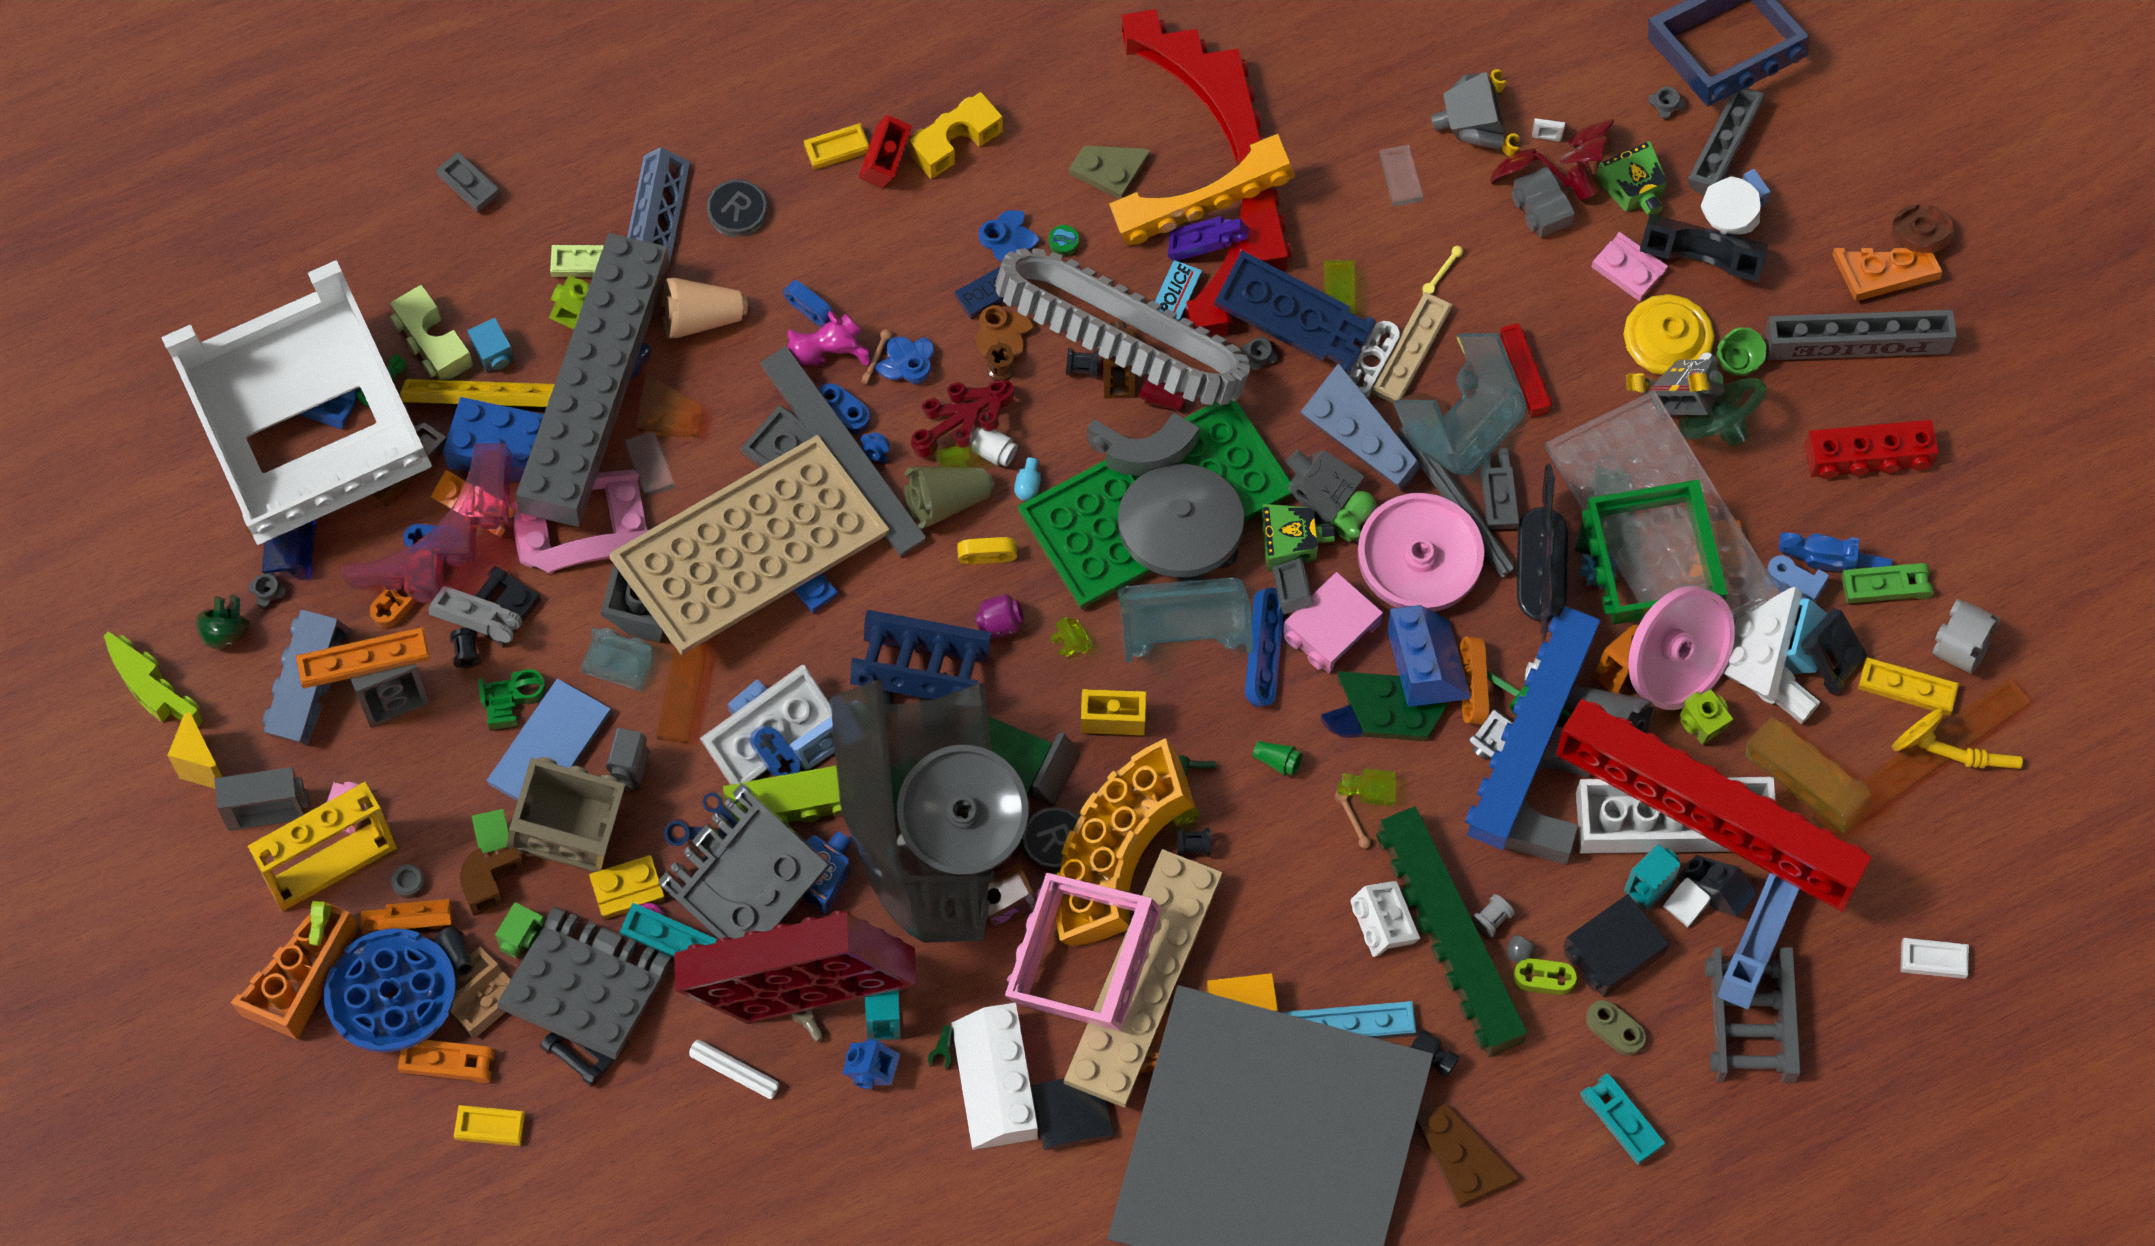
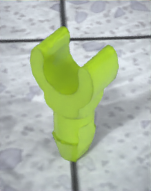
M312 902V925L309 934L310 945L320 946L324 937V927L327 925L331 914V905H326V902Z

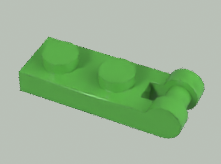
M1926 563L1843 570L1841 575L1847 604L1905 598L1927 599L1934 595L1933 586L1928 582L1930 570L1929 565ZM1908 578L1915 579L1916 584L1909 585Z

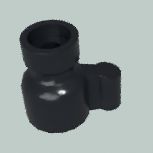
M1423 1028L1410 1048L1432 1053L1433 1057L1430 1066H1434L1437 1073L1447 1078L1460 1056L1452 1050H1444L1442 1041Z

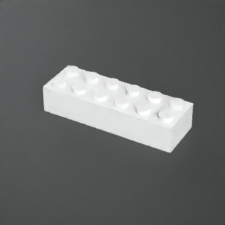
M1774 777L1728 778L1732 781L1737 780L1744 783L1750 791L1761 797L1767 796L1775 800ZM1580 779L1576 791L1580 853L1650 852L1657 844L1661 845L1664 849L1669 848L1673 852L1730 851L1600 779Z

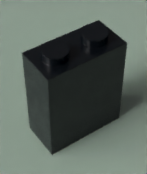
M1627 894L1568 935L1563 948L1565 949L1564 954L1573 966L1578 965L1585 974L1584 979L1588 986L1595 992L1598 990L1604 998L1662 957L1669 943L1631 896Z

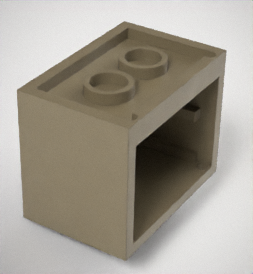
M547 757L531 758L509 828L506 847L510 849L516 846L519 852L591 872L600 871L620 808L625 784L620 783V780L614 776L601 775L599 777L588 774L586 769L579 766L567 768L557 765L555 760Z

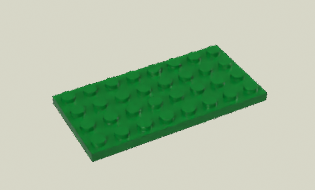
M1230 400L1229 404L1223 405L1214 402L1213 405H1208L1184 418L1200 428L1199 442L1179 464L1200 466L1223 477L1234 488L1241 500L1244 522L1261 514L1263 504L1278 505L1294 496L1288 488L1290 480L1237 401ZM1106 460L1018 506V513L1080 610L1153 572L1139 564L1128 553L1122 543L1118 528V513L1121 500L1127 489L1140 476L1114 471L1106 467Z

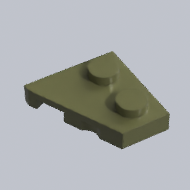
M1083 146L1069 168V175L1117 199H1121L1125 196L1150 157V150L1143 148Z

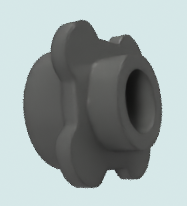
M1670 86L1660 88L1656 94H1651L1648 99L1649 104L1658 110V115L1661 118H1669L1672 112L1680 111L1684 107V101L1680 99L1679 93Z
M1265 337L1255 338L1249 344H1244L1241 348V353L1248 358L1252 370H1259L1262 365L1274 363L1277 360L1276 352L1272 351L1271 344ZM1261 352L1262 355L1258 356L1256 353Z
M273 572L257 576L248 585L249 592L256 596L257 604L260 607L269 606L271 601L276 598H283L286 593L285 588L278 584L277 576ZM265 588H270L268 592L264 591Z

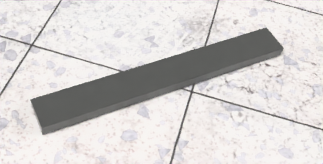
M785 346L762 360L760 366L812 437L818 435L887 525L889 533L886 534L885 538L899 557H903L926 542L923 532L789 349Z

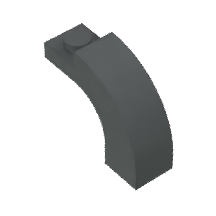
M1173 412L1162 429L1156 434L1143 439H1132L1120 435L1093 419L1087 427V442L1095 451L1106 453V467L1119 473L1142 476L1153 469L1182 462L1199 442L1200 428Z

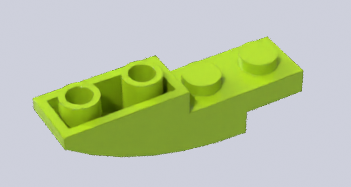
M109 631L104 635L109 654L121 678L137 701L150 714L163 723L170 714L182 721L184 714L190 712L197 727L200 726L203 719L198 711L199 705L188 696L181 698L174 693V687L162 679L163 677L157 667L159 662L147 652L140 654L134 650V644L123 635H119L117 638Z

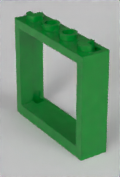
M1700 479L1588 498L1586 510L1582 511V519L1585 529L1590 528L1592 538L1589 539L1590 554L1592 557H1597L1599 567L1595 568L1598 586H1604L1606 595L1602 597L1605 615L1610 614L1613 625L1642 620L1658 600L1624 606L1620 605L1600 517L1686 503L1707 589L1718 594L1726 601L1728 592Z

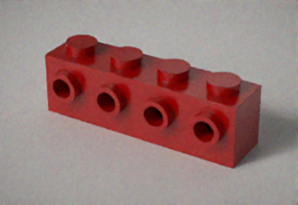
M1932 419L1809 430L1805 441L1810 476H1820L1823 479L1834 478L1841 474L1862 476L1874 471L1893 473L1899 469L1912 468L1916 471L1925 470L1933 466L1939 453Z

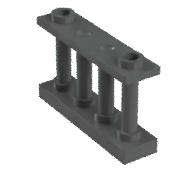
M1714 947L1710 958L1705 959V976L1711 977L1715 1052H1710V1071L1716 1072V1082L1724 1081L1727 1075V1068L1776 1069V1072H1781L1782 1083H1795L1800 1075L1793 948H1779L1775 959L1771 958V961L1767 964L1763 975H1770L1771 978H1776V990H1773L1772 993H1755L1750 1005L1772 1006L1773 1009H1778V1021H1775L1774 1024H1725L1724 1005H1738L1718 997L1723 982L1722 974H1726L1731 961H1722L1721 947ZM1726 1037H1774V1040L1780 1043V1052H1777L1776 1056L1727 1055Z

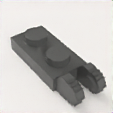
M1508 448L1500 449L1498 454L1500 468H1491L1488 449L1480 450V475L1486 526L1489 530L1517 529L1519 518L1513 467H1510Z

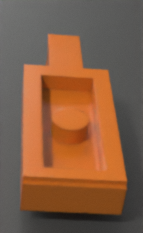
M440 899L386 904V909L361 911L362 933L369 934L379 930L395 928L411 930L413 928L428 927L430 929H439L445 925H451L453 913L452 900Z

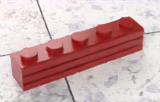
M1519 323L1501 327L1499 338L1530 418L1548 414L1552 406V399L1549 394H1546L1545 381L1539 376L1538 363L1534 362L1532 348L1526 343L1525 330L1521 329Z

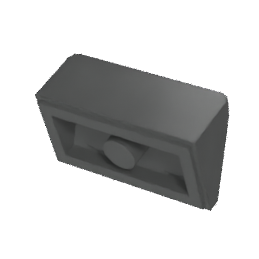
M1062 732L1057 734L1032 783L1033 798L1052 806L1056 804L1080 756L1079 749Z

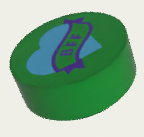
M1059 225L1049 233V248L1052 252L1066 257L1072 255L1078 249L1079 236L1073 227Z

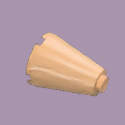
M673 277L666 278L663 281L662 306H665L666 316H662L667 338L676 339L739 322L742 320V315H747V298L742 296L739 290Z

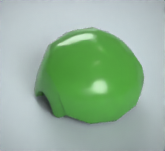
M1735 328L1718 344L1716 352L1717 361L1724 371L1733 376H1748L1756 371L1765 361L1767 344L1761 334L1752 328Z

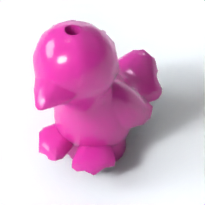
M829 311L828 317L831 321L826 323L816 333L803 334L791 329L788 330L789 342L787 348L800 366H819L820 362L826 361L821 355L823 352L835 354L851 353L859 359L863 366H869L870 364L868 348L856 340V337L862 330L846 313L839 319L834 312Z

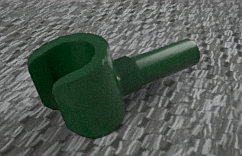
M1178 755L1186 777L1188 769L1216 768L1215 761L1190 760L1187 756Z

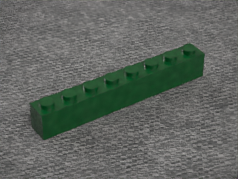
M1416 806L1381 819L1378 832L1376 833L1377 841L1383 851L1387 850L1392 859L1390 867L1394 876L1397 879L1401 878L1406 887L1403 889L1404 896L1409 906H1415L1419 914L1417 921L1424 935L1429 934L1433 943L1431 945L1433 956L1438 964L1443 963L1447 974H1445L1447 985L1452 992H1457L1461 1000L1459 1008L1466 1021L1471 1020L1474 1026L1473 1036L1480 1050L1485 1049L1488 1057H1491L1524 1043L1527 1031Z

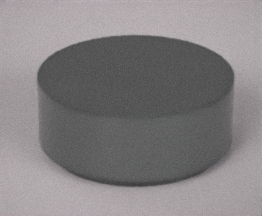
M401 865L392 873L391 885L394 892L402 898H413L419 895L424 888L425 880L423 874L414 865Z

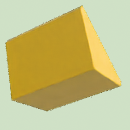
M191 713L184 714L167 756L180 779L215 789L214 778H220L222 775Z

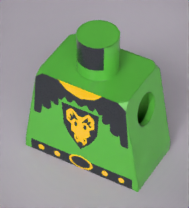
M1650 141L1599 163L1596 176L1597 181L1624 211L1629 212L1641 206L1649 217V214L1657 215L1663 210V205L1658 198L1664 194L1666 178Z
M1272 504L1262 505L1261 520L1267 571H1273L1272 567L1302 557L1304 563L1312 562L1317 558V543L1334 542L1333 524L1315 525L1314 510L1312 508Z

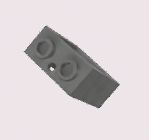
M293 767L214 778L217 809L228 831L292 822L305 814V808H310L308 790L304 789L302 777L297 778Z

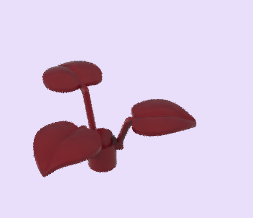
M1609 119L1601 123L1592 124L1578 131L1570 138L1569 145H1579V147L1568 152L1560 159L1561 164L1577 163L1576 166L1568 170V177L1560 172L1541 153L1537 152L1535 148L1517 152L1501 162L1494 170L1490 182L1493 184L1497 178L1519 171L1534 160H1540L1563 181L1565 187H1572L1578 200L1587 199L1600 190L1588 161H1603L1604 149L1608 142L1606 136L1603 135L1612 127L1615 121L1614 119Z

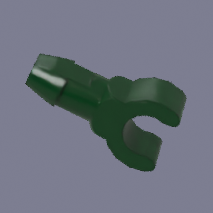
M945 1025L943 1027L936 1048L928 1056L930 1067L933 1066V1061L936 1057L942 1056L946 1059L944 1064L945 1070L950 1068L951 1056L949 1051L952 1026Z

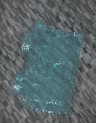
M592 628L590 633L592 641L581 665V672L641 691L654 660L652 646L641 638L633 637L628 639L622 637L619 633L609 628H602V630Z

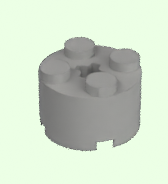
M1957 599L1950 611L1949 616L1952 617L1948 625L1943 623L1936 635L1935 641L1937 643L1932 654L1972 674L1973 670L1975 671L1981 663L1991 644L1989 642L1991 638L1989 632L1996 633L2000 617L1967 601Z

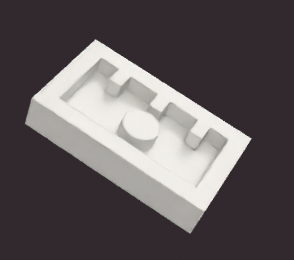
M1397 881L1364 886L1351 898L1353 913L1358 919L1365 942L1369 946L1373 957L1380 956L1389 948L1411 945L1420 939Z

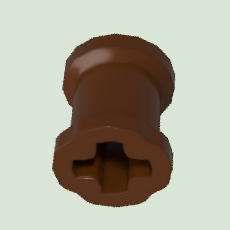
M1004 343L992 345L986 354L988 360L987 373L993 380H1008L1014 373V354L1012 348Z

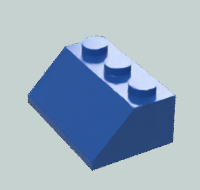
M1422 605L1390 609L1387 633L1407 706L1470 699V691L1450 621Z

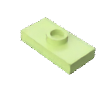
M552 245L551 277H568L569 275L573 277H593L604 245Z

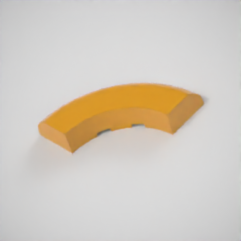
M1166 738L1130 757L1132 759L1117 772L1113 771L1107 777L1109 780L1096 794L1093 792L1079 812L1081 816L1073 831H1069L1061 853L1063 859L1060 873H1057L1058 876L1130 892L1131 880L1136 865L1153 837L1171 820L1195 807L1182 764L1173 746ZM1063 894L1056 914L1059 939L1067 945H1086L1107 939L1127 931L1131 923L1128 909Z

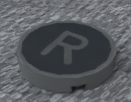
M1058 807L1042 809L1032 815L1027 822L1026 831L1022 838L1024 852L1030 861L1037 866L1045 868V870L1059 871L1063 859L1061 853L1069 831H1073L1079 817L1067 809Z

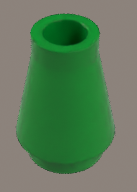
M1260 740L1256 743L1253 751L1254 759L1263 762L1283 776L1288 774L1294 776L1300 767L1303 753L1298 751L1296 746L1267 743Z

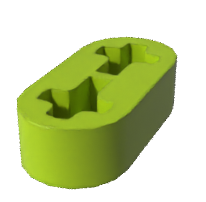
M1530 958L1522 960L1516 965L1513 978L1516 986L1524 991L1566 995L1574 988L1577 976L1574 968L1567 963ZM1526 968L1532 969V974L1537 975L1530 982L1525 981L1526 977L1522 975ZM1558 972L1564 973V978L1569 979L1565 981L1563 986L1558 985V980L1554 979L1557 977Z

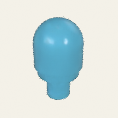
M1027 458L1025 469H1020L1017 474L1014 491L1020 500L1028 501L1038 495L1041 483V474L1037 472L1038 459Z

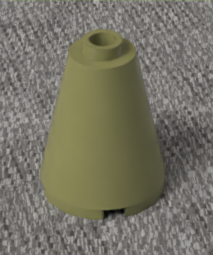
M914 466L907 468L904 477L910 476L909 484L904 485L906 504L912 519H919L921 522L917 525L919 528L930 527L988 499L990 491L994 490L993 478L983 468Z

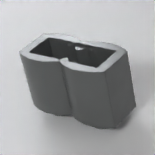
M1548 167L1514 180L1511 197L1517 208L1521 207L1526 213L1525 221L1530 231H1535L1542 238L1573 225L1574 210L1565 194L1560 190L1557 180Z
M618 728L606 768L611 773L610 776L618 778L620 783L625 784L624 792L630 793L633 790L638 791L641 787L650 750L646 746L647 738L643 733Z

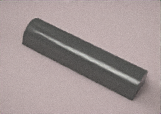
M1746 88L1731 95L1688 177V183L1695 192L1705 195L1708 186L1724 179L1764 102V93Z

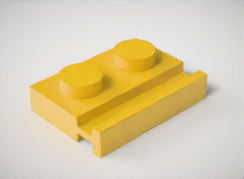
M651 855L589 874L603 920L628 913L633 902L641 905L644 903L657 904L665 901Z

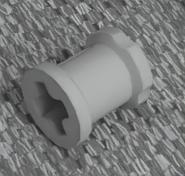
M1494 894L1490 898V903L1480 914L1475 913L1472 916V921L1486 936L1493 937L1496 934L1495 929L1506 918L1511 919L1515 913L1508 902L1499 895Z

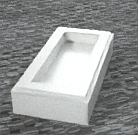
M1903 938L1901 942V972L1966 979L1968 976L1969 944Z

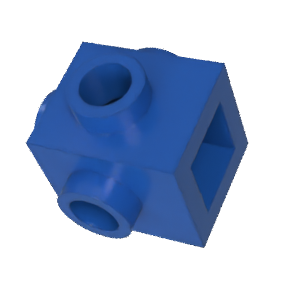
M875 1039L851 1043L846 1054V1062L842 1074L853 1079V1084L863 1089H872L873 1086L892 1085L900 1054Z

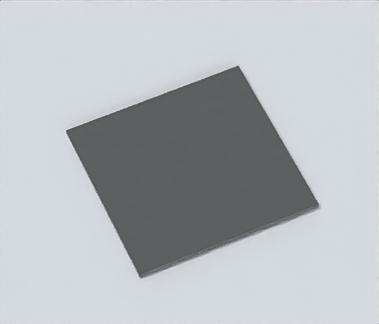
M1177 985L1107 1240L1128 1246H1384L1433 1054Z

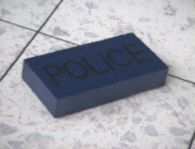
M1000 267L955 291L956 299L970 319L980 315L987 307L1003 302L1004 297L998 296L995 287Z

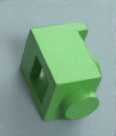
M514 902L495 934L500 946L499 949L512 958H516L517 955L521 957L526 948L530 949L537 938V930H542L545 924L543 916Z

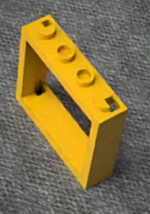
M366 782L357 785L248 845L269 890L282 912L397 849L381 808ZM362 804H364L366 808V811L364 812L360 806ZM368 817L370 818L371 824L274 876L273 869ZM381 837L385 838L387 844L378 848L375 841ZM272 855L275 861L268 864L266 857ZM289 889L292 896L283 900L280 893Z

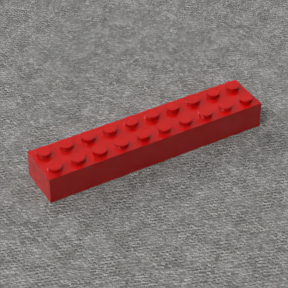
M1581 699L1562 729L1556 752L1558 757L1842 913L1844 912L1872 858L1860 846L1847 844L1838 839L1829 829L1814 826L1803 815L1781 808L1772 798L1759 796L1750 791L1744 783L1726 778L1715 767L1707 764L1703 765L1693 760L1684 750L1671 748L1664 744L1658 736L1636 729L1627 719L1614 717L1595 702H1587Z

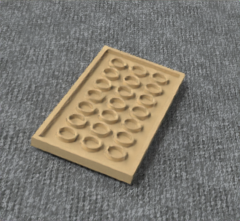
M816 435L610 552V559L680 655H683L882 539L889 533V528L821 438Z

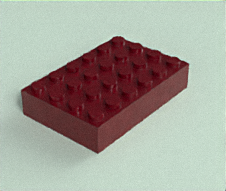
M845 910L834 911L831 913V916L825 918H804L802 923L795 925L778 924L773 926V930L765 932L748 931L744 933L743 937L735 939L729 937L719 938L716 940V943L709 945L693 944L688 946L687 950L674 953L675 991L746 1024L917 986L915 947L903 942L901 938L886 933L884 929L876 928L869 924L868 921L851 915V912Z

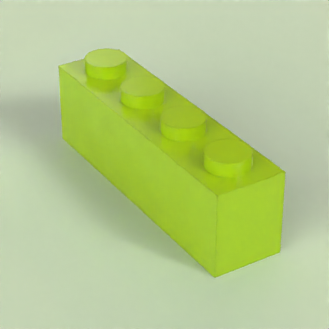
M850 763L743 782L787 824L800 820L805 823L819 820L820 817L827 815L842 817L858 810ZM741 783L723 786L725 801L729 797L736 801L737 798L733 795V792ZM739 802V804L743 806L746 810L748 809L741 802ZM731 812L732 815H733L738 821L741 820V819H740L739 817H737L733 812Z

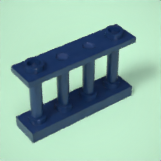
M867 610L863 641L870 643L865 660L852 658L851 685L975 707L978 680H972L971 677L976 661L988 662L991 632ZM882 644L901 647L896 665L877 662ZM913 650L932 653L927 671L908 668ZM944 656L963 659L958 677L940 674Z

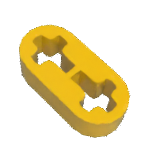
M1009 537L963 540L957 544L958 561L966 565L1011 562L1017 558V543L1015 539Z

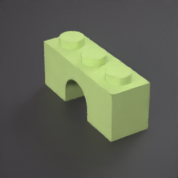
M422 285L390 302L393 315L390 316L391 322L398 332L403 330L408 338L405 340L414 355L420 353L424 359L421 363L430 377L436 376L438 380H451L473 366L469 351L454 330L438 337L427 334L432 326L441 321L437 306Z

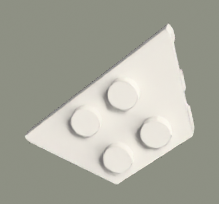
M1791 587L1738 616L1735 623L1733 649L1723 674L1738 684H1743L1751 691L1763 695L1770 701L1776 700L1802 597V592L1798 588Z

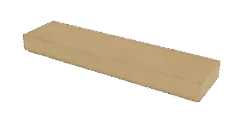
M1424 292L1374 383L1371 394L1394 405L1404 397L1452 309L1451 303Z

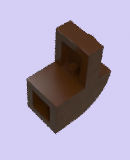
M516 846L510 849L507 847L498 849L491 854V857L486 859L481 848L472 852L464 861L460 871V883L473 916L503 903L495 880L524 869Z

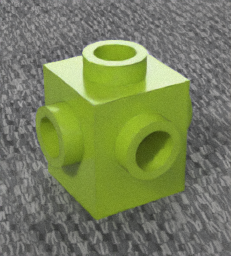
M571 275L567 277L564 285L558 283L550 299L555 304L549 318L574 330L590 284Z
M1711 689L1703 694L1697 691L1685 699V706L1680 713L1683 727L1689 734H1694L1701 745L1727 730L1733 721V718L1728 713V706L1724 699L1719 695H1715Z

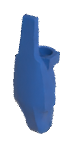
M1787 532L1781 533L1779 537L1778 549L1782 554L1796 557L1813 569L1843 572V570L1892 566V559L1860 553L1859 538L1850 537L1848 540L1842 541L1815 533L1811 534L1808 538H1803L1802 535Z

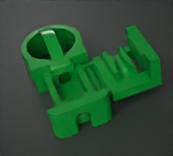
M525 669L520 672L511 673V680L484 683L482 677L478 680L480 701L482 707L487 709L489 730L518 726L517 716L512 714V708H516L515 704H533L543 698L546 686L542 675L538 671ZM541 685L539 690L532 695H524L518 691V688L521 686Z

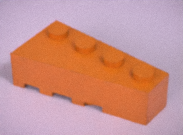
M331 905V914L327 925L324 927V937L320 946L309 944V934L312 925L310 913L293 932L294 936L283 948L280 946L272 955L274 959L261 973L258 971L249 981L251 983L241 995L237 994L230 1002L242 1017L298 1040L324 993L325 981L331 966L334 967L339 958L345 953L344 949L351 944L360 927L350 912Z

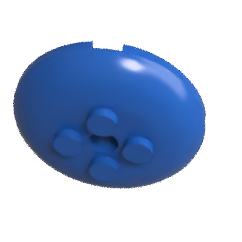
M384 929L364 935L344 949L345 953L339 958L334 967L331 966L324 986V1003L331 1023L347 1041L369 1051L396 1052L422 1043L441 1027L448 1017L455 1000L456 978L447 954L436 942L433 943L431 940L421 936L420 933L412 930ZM398 990L393 999L385 997L388 992Z

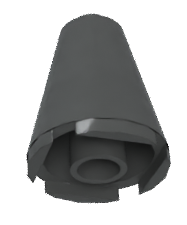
M1579 685L1572 689L1564 707V710L1572 714L1581 699L1587 702H1595L1601 705L1607 713L1616 718L1627 719L1636 729L1644 733H1648L1654 714V707L1650 706L1653 703L1650 700Z

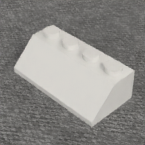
M1016 1002L984 1007L952 1022L972 1150L1037 1140L1038 1128Z

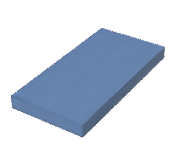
M556 679L487 779L488 785L518 801L531 758L547 757L555 760L557 765L570 768V766H575L612 713L611 708L565 682Z

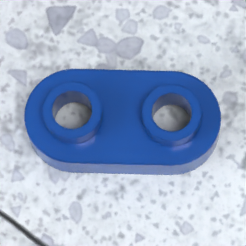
M825 384L818 389L850 434H859L867 429L870 423L869 410L862 402L837 384ZM830 394L836 396L833 400H828L825 398L827 395ZM852 412L859 414L856 418H851L848 415Z

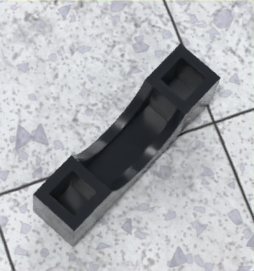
M1649 214L1640 252L1667 259L1685 257L1701 260L1718 266L1727 272L1728 275L1758 282L1768 244L1731 234L1723 235L1720 231Z

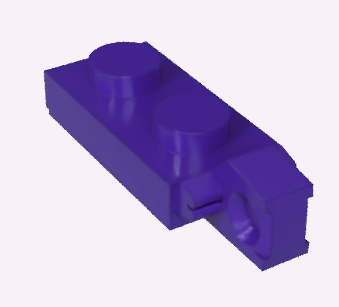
M1220 216L1170 231L1168 257L1172 261H1178L1222 249L1225 246L1228 247L1232 242H1240L1249 238V227L1241 218L1232 220L1224 219Z

